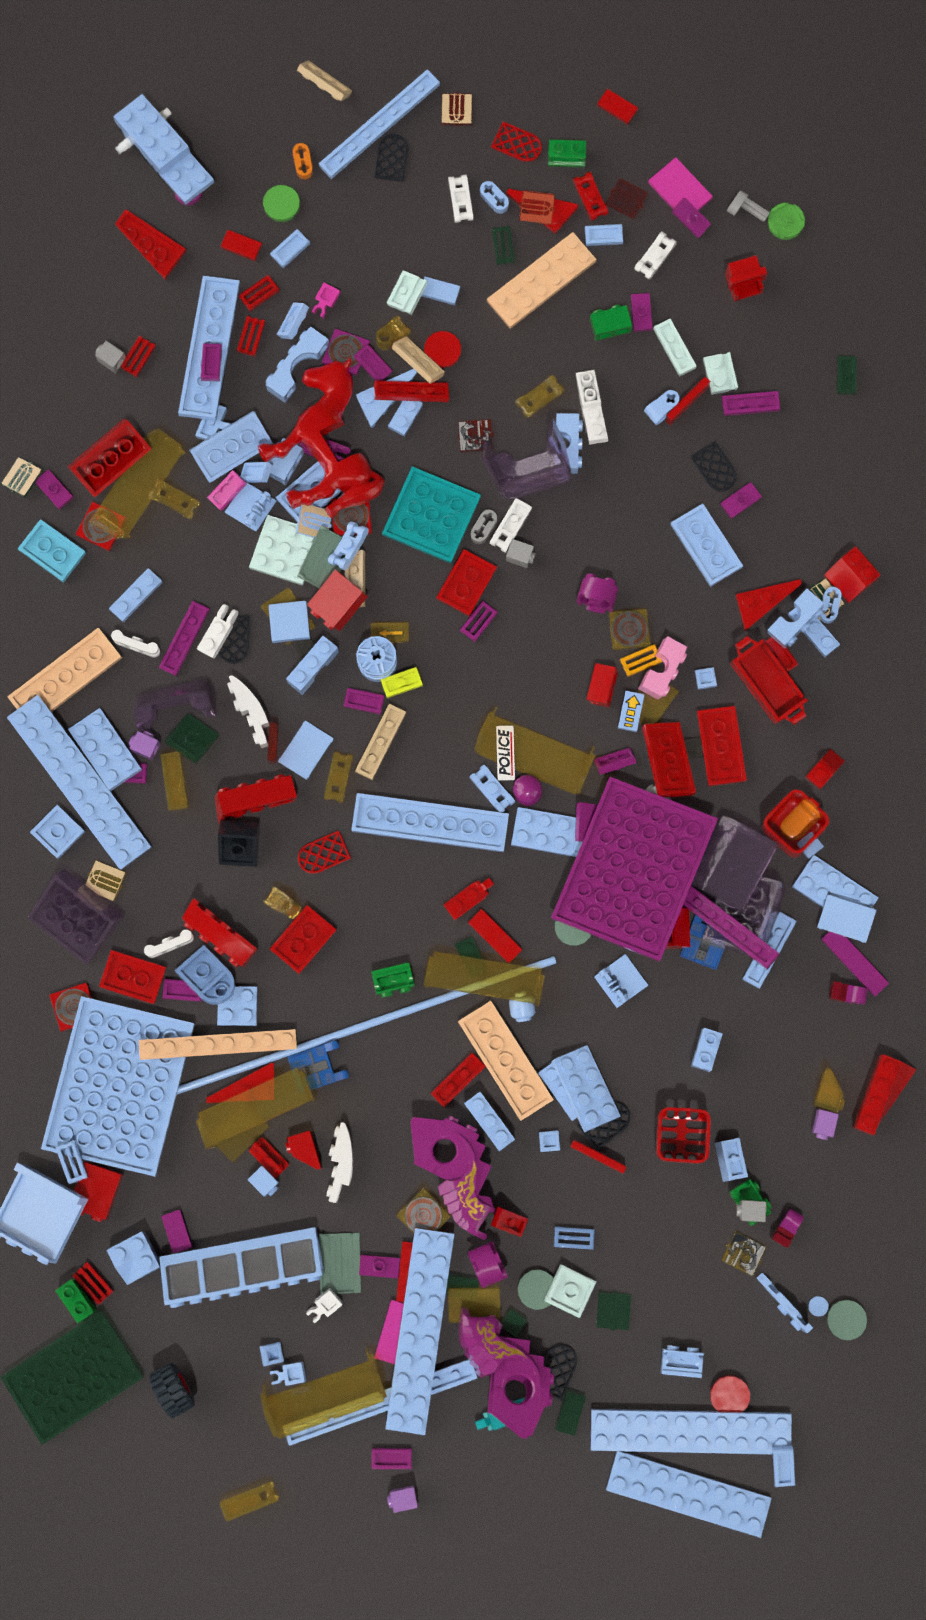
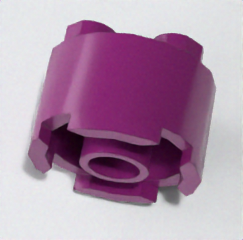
M586 574L580 586L576 600L579 606L584 604L587 606L586 610L595 613L605 614V610L611 613L619 590L615 585L616 581L611 578H597L594 574Z
M493 1241L467 1252L482 1288L508 1278Z

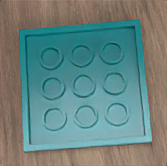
M411 467L382 535L451 564L481 495Z

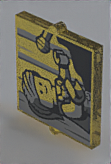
M735 1231L730 1243L726 1245L727 1249L721 1261L753 1276L758 1264L762 1262L761 1258L766 1250V1246Z

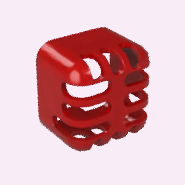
M668 1107L661 1110L657 1116L656 1156L658 1159L665 1162L696 1164L705 1162L709 1156L711 1119L709 1113L702 1109ZM667 1111H675L674 1117L668 1118ZM679 1112H686L685 1119L679 1118ZM691 1112L698 1113L696 1120L690 1118ZM662 1119L676 1120L678 1125L675 1128L662 1127ZM688 1121L706 1122V1129H689L686 1127V1123ZM661 1131L676 1132L677 1138L661 1139ZM687 1133H704L705 1140L690 1141L685 1138V1135ZM661 1143H673L677 1147L675 1151H660ZM688 1144L704 1145V1153L686 1152L685 1146ZM667 1152H670L672 1154V1159L665 1158V1154ZM682 1153L684 1159H677V1154ZM689 1154H694L696 1160H688Z

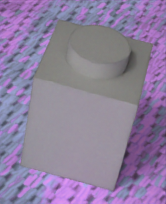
M107 341L103 345H99L95 354L97 361L114 373H117L126 358L124 352Z
M512 539L506 555V561L528 568L529 563L533 564L536 555L533 552L534 546Z
M740 1200V1204H737L736 1216H740V1221L765 1222L766 1202Z

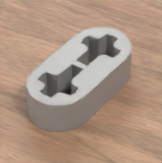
M485 510L481 513L471 530V539L474 543L482 544L489 537L497 523V515L494 511ZM491 515L493 522L489 521L485 526L484 517ZM481 528L484 529L482 532L484 537L477 539L475 532L479 533Z

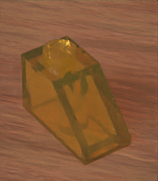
M825 1068L813 1106L832 1113H838L839 1110L842 1111L845 1099H842L844 1094L832 1070Z

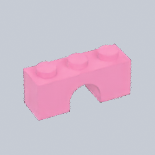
M668 636L663 639L655 656L663 661L665 670L663 673H657L650 669L646 672L638 689L657 700L662 696L665 697L670 690V686H668L670 680H674L679 672L677 670L679 663L682 664L687 656L685 653L687 647Z

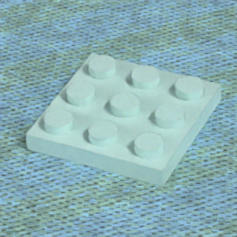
M267 515L249 568L303 586L305 581L297 577L315 538L296 533L297 524Z

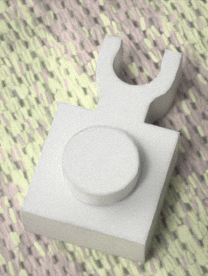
M329 1288L315 1300L317 1306L308 1309L306 1314L309 1316L313 1312L316 1313L317 1316L313 1318V1322L316 1323L323 1313L327 1317L343 1305V1302Z

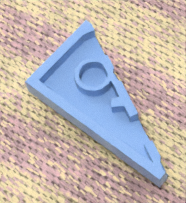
M412 369L387 381L411 382L417 371ZM374 387L356 394V398L371 428L387 412L388 407L395 402L392 400H374Z
M761 1273L757 1279L778 1302L777 1308L784 1316L788 1314L791 1317L792 1321L790 1323L797 1331L800 1329L805 1333L811 1331L813 1327L802 1319L803 1317Z

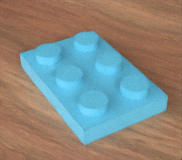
M41 519L18 547L21 553L63 583L86 554L83 549Z

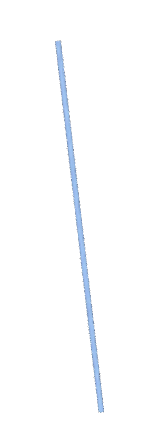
M555 957L529 964L298 1044L297 1049L281 1050L179 1086L177 1095L556 964Z

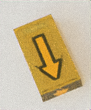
M409 622L371 623V637L380 636L386 638L391 643L409 642Z

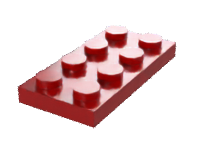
M735 706L697 711L708 787L746 782Z
M680 722L644 724L642 729L657 795L661 797L694 795L696 789Z

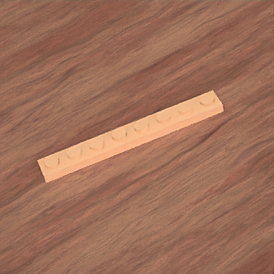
M296 1029L139 1040L140 1060L297 1049Z

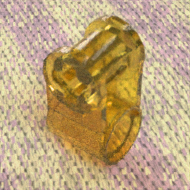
M400 316L393 318L388 324L377 331L376 345L379 349L388 350L393 346L394 342L411 333V329L403 324ZM387 337L389 338V340L383 342L380 340V338Z
M273 886L271 888L272 892L266 900H263V903L288 918L297 917L301 911L300 905Z

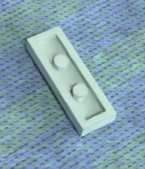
M671 319L654 326L653 330L679 377L696 369V364Z

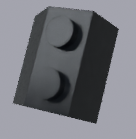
M221 820L218 830L219 865L257 867L259 822Z

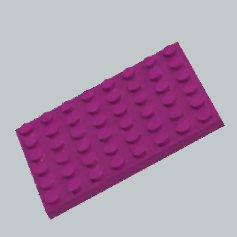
M609 777L551 919L660 962L718 818Z

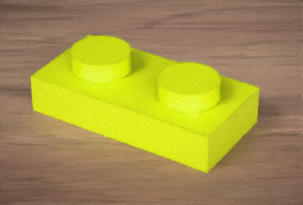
M417 667L380 679L387 698L423 686Z

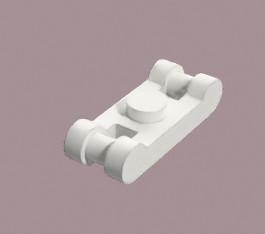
M461 175L459 178H454V176L448 177L455 223L465 219L472 221L473 212L467 175ZM456 185H462L463 187H461V188H456L455 186H456ZM459 208H466V212L459 213Z
M660 232L654 243L634 268L637 272L641 271L644 273L645 277L649 280L677 244V241L666 237L667 234L664 232ZM661 243H663L667 247L665 249H662L659 246L661 245ZM646 263H648V264H650L652 267L648 268V267L645 266V265H646Z
M114 630L111 634L112 639L117 645L154 658L160 655L161 651L156 643L145 644L142 639L135 636L132 639L128 638L120 630Z
M183 930L179 937L174 939L172 936L162 940V944L157 946L147 945L144 953L150 958H155L191 943L194 940V935L189 930Z

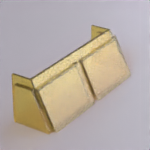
M159 428L150 431L144 438L151 450L116 480L89 522L117 539L131 537L129 533L179 457L186 454L181 449L182 446Z
M497 706L493 713L489 712L475 745L474 751L478 755L497 762L496 726H513L515 770L521 773H528V775H532L542 782L571 794H580L596 756L593 754L594 746L589 755L495 716Z
M434 951L433 957L429 956L424 988L430 989L434 987L531 1003L535 1007H539L544 975H541V969Z
M295 1068L197 1113L199 1119L196 1120L205 1148L212 1149L218 1143L308 1102L314 1103L317 1099L305 1072Z
M366 1348L367 1362L268 1396L264 1385H262L263 1393L260 1396L263 1413L273 1437L278 1436L280 1439L328 1422L329 1418L333 1417V1419L384 1402L387 1394L374 1355H370Z

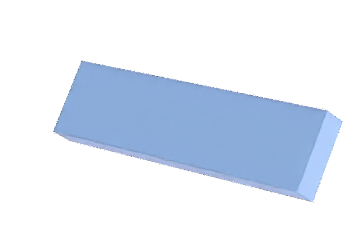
M779 912L764 942L780 953L796 920ZM753 959L742 980L760 989L772 965L767 970Z

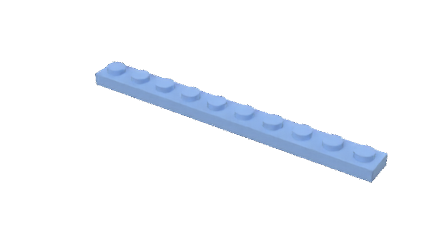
M468 1359L435 1371L431 1395L477 1379L475 1369L469 1363L470 1360ZM392 1387L284 1425L283 1429L289 1446L388 1411Z

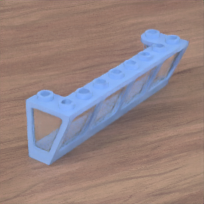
M317 1227L159 1257L164 1304H170V1308L185 1305V1301H190V1304L202 1302L201 1298L209 1297L210 1301L221 1299V1294L229 1293V1297L241 1295L242 1290H249V1293L261 1291L260 1287L268 1286V1289L279 1288L280 1283L288 1282V1286L300 1284L299 1280L307 1278L308 1282L321 1279V1275L325 1274Z

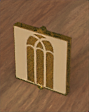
M95 860L90 873L87 874L88 878L83 890L115 902L127 873Z

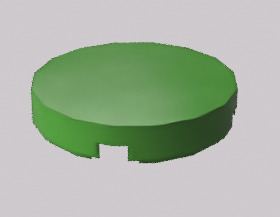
M277 185L266 192L263 206L265 213L274 221L286 222L293 219L296 213H298L300 200L293 188L287 185Z
M778 204L771 210L768 216L769 230L779 239H793L804 228L805 217L803 211L794 204Z

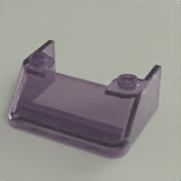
M554 419L550 420L548 440L546 442L548 451L515 462L508 453L495 455L488 440L484 441L482 461L504 499L513 500L565 484L571 479V467L566 444Z

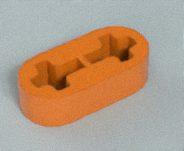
M298 143L293 148L296 173L299 178L308 179L313 174L309 148L304 143ZM299 150H303L304 158L300 159ZM302 164L306 166V173L302 171Z

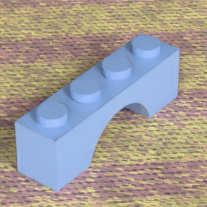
M312 327L302 332L299 338L300 341L297 345H293L290 348L289 355L285 360L282 359L279 362L276 372L270 374L266 380L267 391L284 403L296 390L295 382L292 379L294 367L305 359L319 360L329 345L328 338Z

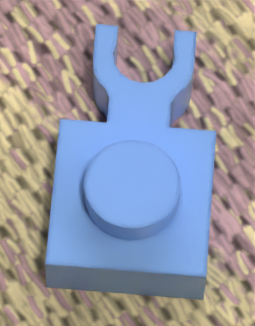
M303 1362L282 1366L283 1372L279 1370L270 1372V1375H278V1380L272 1382V1385L279 1384L283 1380H285L286 1386L307 1382Z

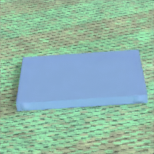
M305 721L278 762L307 780L334 738Z
M827 895L817 927L866 943L876 910Z

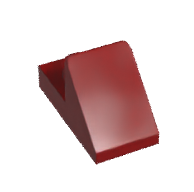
M830 749L805 778L820 790L845 761Z
M497 1207L491 1226L522 1237L528 1218Z

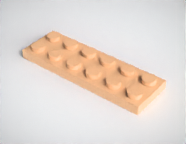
M572 232L491 295L487 302L511 329L596 262V258Z
M97 628L11 693L8 698L16 709H19L39 695L52 712L117 663L122 657L101 630Z
M491 1001L458 1021L520 1121L553 1101L552 1096Z

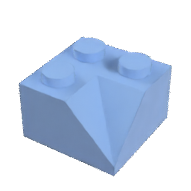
M145 1231L107 1250L116 1270L127 1285L160 1268V1260Z

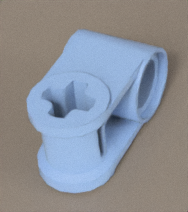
M668 390L644 409V412L655 425L660 424L667 414L679 403L678 393ZM668 398H669L670 400L674 399V403H672V402L667 403V399H668Z

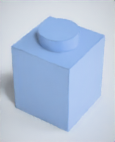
M261 1166L248 1179L264 1197L267 1195L271 1197L279 1189L277 1185L280 1182L264 1166Z

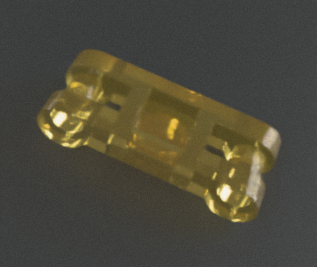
M554 375L548 377L542 384L516 400L515 404L518 408L521 407L526 418L565 391L562 385L559 386L556 382L557 379ZM550 386L553 389L551 393L547 391V388H549ZM531 401L533 406L529 407L527 402Z
M157 479L154 483L155 487L153 491L149 492L148 497L191 520L194 515L193 511L195 508H198L200 502ZM161 490L166 491L165 496L160 495ZM183 502L188 503L187 508L181 506Z
M334 752L324 794L325 800L334 799L339 803H343L353 755L347 754L345 756L341 755L340 752ZM338 763H345L344 768L338 767ZM333 786L340 787L339 793L332 791Z

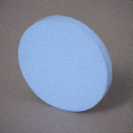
M813 1297L808 1305L809 1311L814 1316H823L828 1311V1302L823 1297Z

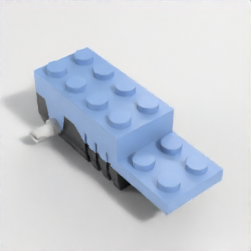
M141 94L113 116L118 130L126 138L115 149L121 154L131 146L134 147L163 182L168 184L186 205L212 185L214 179L190 153L188 145L165 120L171 115L170 110L166 108L159 113L145 96Z

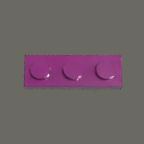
M778 391L722 396L723 416L780 411Z

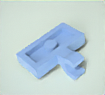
M219 405L216 421L202 419L195 436L205 441L218 433L219 430L221 431L231 425L230 423L223 422L227 408Z

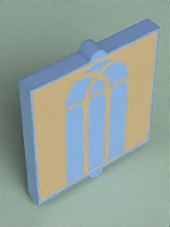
M313 505L300 506L299 516L296 517L298 520L296 533L315 538L321 526L328 528V530L331 528V518L327 515L324 508Z

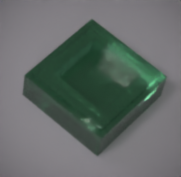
M510 1309L501 1324L503 1329L517 1337L527 1320Z

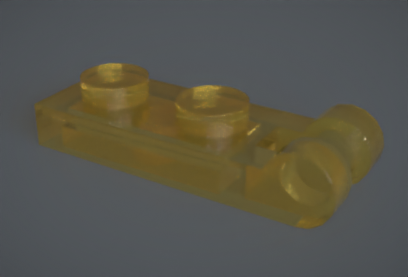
M267 1482L219 1502L226 1522L279 1501L277 1494L275 1495L273 1491V1482ZM265 1491L267 1498L262 1500L260 1493Z

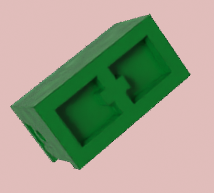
M549 140L548 166L585 167L586 141Z
M615 305L611 309H599L590 314L595 341L631 333L632 323L627 305Z
M409 963L371 971L377 996L381 995V998L392 996V992L399 990L400 993L412 991L411 988L415 987Z
M748 1179L729 1191L736 1205L740 1204V1200L766 1202V1216L771 1214L769 1209L772 1207L766 1198L762 1199L759 1194L761 1189L756 1181L752 1182ZM747 1221L750 1226L757 1223L756 1221Z
M75 1278L55 1290L77 1324L97 1311Z

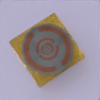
M647 609L609 612L612 650L651 646Z
M424 1187L396 1216L414 1234L415 1228L437 1231L452 1215Z

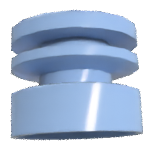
M375 636L364 640L359 645L356 653L357 663L361 674L365 678L374 682H381L380 679L392 676L395 673L397 655L393 644L389 640ZM380 654V659H373V655L377 656Z

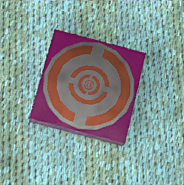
M335 328L322 364L326 365L333 361L345 362L352 358L349 373L357 376L361 365L353 356L366 344L370 345V341Z

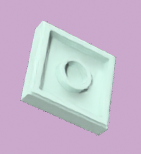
M560 1264L544 1301L580 1318L596 1281Z

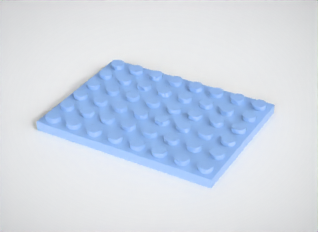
M81 996L41 1149L57 1153L55 1147L75 1140L81 1158L84 1160L156 1177L186 1057L140 1060L139 1040L191 1037L195 1024ZM69 1146L72 1156L75 1157L72 1146ZM65 1148L62 1149L63 1154L67 1155Z

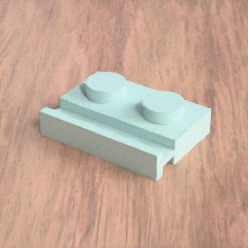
M402 271L387 301L388 306L412 315L428 284L427 280Z
M730 352L703 357L706 376L711 381L709 386L711 395L738 389Z

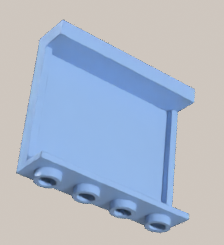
M17 1163L14 1170L18 1174L0 1208V1238L7 1239L6 1243L13 1247L18 1245L22 1248L21 1251L29 1256H37V1261L48 1265V1263L56 1264L88 1198L26 1164Z

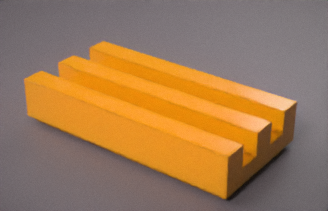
M655 644L620 659L627 677L662 663V660L655 656L658 651ZM652 650L654 652L653 654L641 658L635 662H632L628 665L626 664L627 661L634 659L640 655H643ZM655 657L657 658V660H654L631 671L629 670V668H632L638 664H641Z

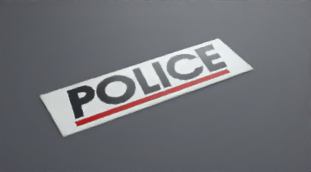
M496 726L498 780H515L513 726Z

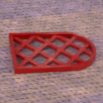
M502 122L491 148L520 161L530 162L539 157L542 145L539 138L534 134ZM504 127L505 132L500 133L502 128ZM515 131L517 137L511 139L509 133ZM507 134L509 140L502 142L500 136ZM527 136L529 142L522 143L521 138ZM518 139L520 145L514 147L512 141ZM510 142L512 148L505 149L504 144ZM538 142L539 147L534 149L532 143ZM530 144L532 150L526 152L524 146ZM522 147L524 153L517 154L515 149ZM533 152L535 156L533 158H528L527 154Z
M339 830L308 843L301 848L298 854L300 867L307 873L312 874L323 872L351 859ZM335 835L334 840L328 838ZM338 835L342 843L336 842ZM323 840L322 845L315 844ZM326 840L332 842L330 849L324 847ZM335 844L341 846L339 852L333 851ZM311 845L309 851L305 850L306 847ZM313 846L320 848L318 854L311 852ZM343 847L347 853V856L341 854ZM322 849L329 851L327 858L320 856ZM302 851L308 853L306 860L300 858ZM331 852L338 855L336 861L329 859ZM310 854L317 857L315 863L308 861ZM340 856L346 858L338 862ZM319 858L326 860L323 867L317 865ZM328 861L334 863L326 867ZM307 863L313 865L311 871L305 869ZM315 867L321 868L318 871H314Z

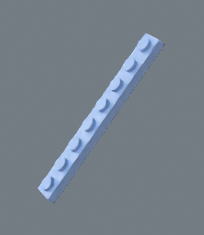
M426 70L319 163V167L331 179L335 177L440 85V82Z

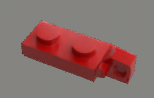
M490 878L482 883L478 880L443 906L455 921L483 901L489 895L487 890L494 883Z

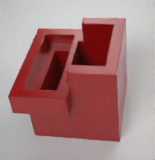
M756 255L727 265L725 276L734 302L763 293L764 286L762 281L766 279L767 271L765 267H760Z

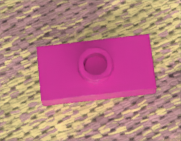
M232 470L207 498L222 511L247 483Z

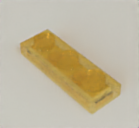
M180 752L160 754L168 810L187 809L188 803Z

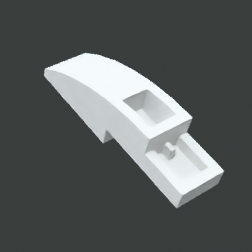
M595 371L576 373L580 404L589 445L608 442Z
M233 675L229 676L230 682L227 684L230 693L235 694L236 700L233 702L236 711H240L242 716L250 714L246 717L249 726H254L256 733L252 735L255 744H260L261 748L269 746L263 728L270 725L260 703L240 680Z
M342 1122L340 1126H336L334 1137H337L336 1144L331 1145L329 1156L332 1157L331 1161L338 1162V1166H334L331 1176L334 1178L333 1186L329 1185L326 1195L330 1197L329 1201L338 1203L342 1184L350 1186L353 1172L352 1141L346 1123Z

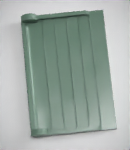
M321 526L297 577L320 589L335 570L341 572L342 569L338 565L329 564L328 559L334 553L342 537Z
M360 1233L319 1234V1245L325 1273L320 1276V1294H323L329 1288L335 1294L361 1293V1275H359Z

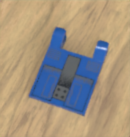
M695 915L690 928V947L683 948L680 957L717 970L728 939L712 927L702 924V919Z
M332 1041L288 1057L299 1094L349 1078V1073L346 1070L334 1074L327 1052L340 1047L338 1041Z

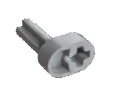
M740 190L728 207L727 212L735 216L742 207L764 222L770 212L747 198L748 194Z

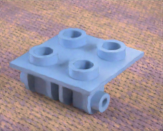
M247 483L232 500L225 513L257 532L276 503V500L268 492L265 491L263 493Z
M626 954L594 976L616 1008L648 986Z

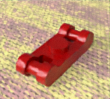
M588 172L583 177L573 178L574 185L589 219L593 221L600 215H608L607 206L603 202L592 173ZM588 183L589 187L584 189L582 185ZM598 205V209H595V210H594V209L592 208V207Z

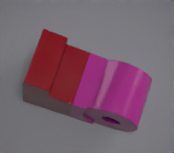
M834 981L831 983L829 1000L865 1005L868 989Z
M789 1208L770 1239L788 1248L804 1216Z

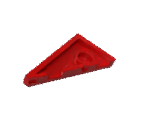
M514 189L507 190L506 195L523 209L546 211L543 215V212L526 210L531 215H549V210L546 207L550 208V203L523 199L524 192ZM554 199L553 210L552 207L550 208V213L552 211L551 224H542L556 234L575 213L578 205ZM522 202H523V203H526V204H534V205H542V206H533V205H525V204L522 205Z
M801 580L736 594L744 631L748 630L785 597L795 591L802 584Z
M274 1063L266 1065L207 1097L206 1103L275 1101Z

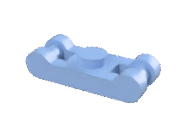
M350 521L334 553L329 556L328 563L334 566L338 565L340 569L347 570L368 535L369 529L364 526L360 527L357 523Z
M483 765L476 774L473 773L469 777L498 812L503 813L508 805L511 806L515 803V800L492 775L489 769ZM486 776L488 781L483 784L480 779ZM502 795L504 800L499 803L496 799Z

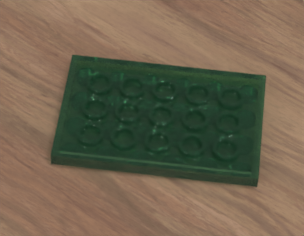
M101 1310L0 1378L37 1439L43 1445L144 1377Z

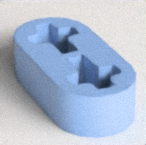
M484 182L480 187L481 197L496 213L506 212L509 207L508 198L493 182ZM485 188L488 190L492 188L493 196L489 192L485 193ZM497 200L500 203L504 201V206H497Z
M836 587L828 588L823 595L824 613L828 610V607H831L830 614H833L830 618H826V614L822 613L820 620L824 623H832L837 617L841 592ZM831 592H834V596L837 598H834L833 602L829 603L830 596H827V594L830 595Z

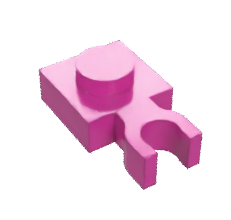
M324 282L315 297L319 303L314 306L311 312L316 314L318 309H322L320 317L324 318L327 306L333 308L341 291Z

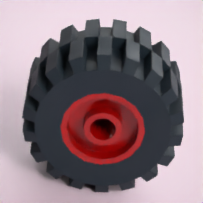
M170 1362L149 1375L151 1388L160 1406L169 1417L174 1419L195 1407L192 1391L175 1364Z

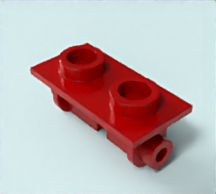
M263 1137L256 1141L248 1150L275 1179L290 1165Z

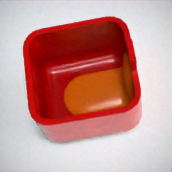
M792 790L766 816L762 829L765 835L788 856L797 858L825 831L829 824V817L813 798L810 799L801 790ZM812 832L814 836L800 848L797 843Z

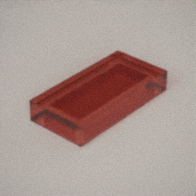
M269 723L267 756L269 764L277 763L279 727L276 723Z

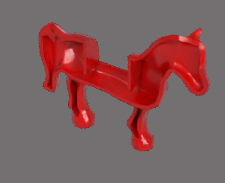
M352 358L345 362L333 361L321 367L307 369L302 376V382L307 387L320 389L325 393L324 396L299 416L293 431L284 441L271 445L263 443L257 446L262 459L268 462L273 458L283 459L287 457L297 444L303 443L324 469L325 476L315 487L301 491L292 489L285 493L293 509L301 505L311 506L317 500L330 498L335 493V490L338 489L343 493L325 509L327 515L333 518L342 509L359 506L373 500L383 490L384 478L371 470L370 464L362 453L351 455L338 462L322 437L344 425L342 414L351 398L353 380L349 373Z

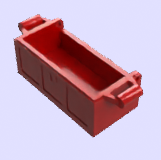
M746 636L735 644L738 657L729 664L774 725L782 719L791 722L793 725L797 724L806 717L803 704L809 700L807 697L803 699L804 695L793 679L790 678L769 647L763 644L765 640L762 639L756 642L750 639L749 636ZM751 642L753 643V646L744 653L740 652L745 646ZM800 707L801 711L789 719L788 715Z

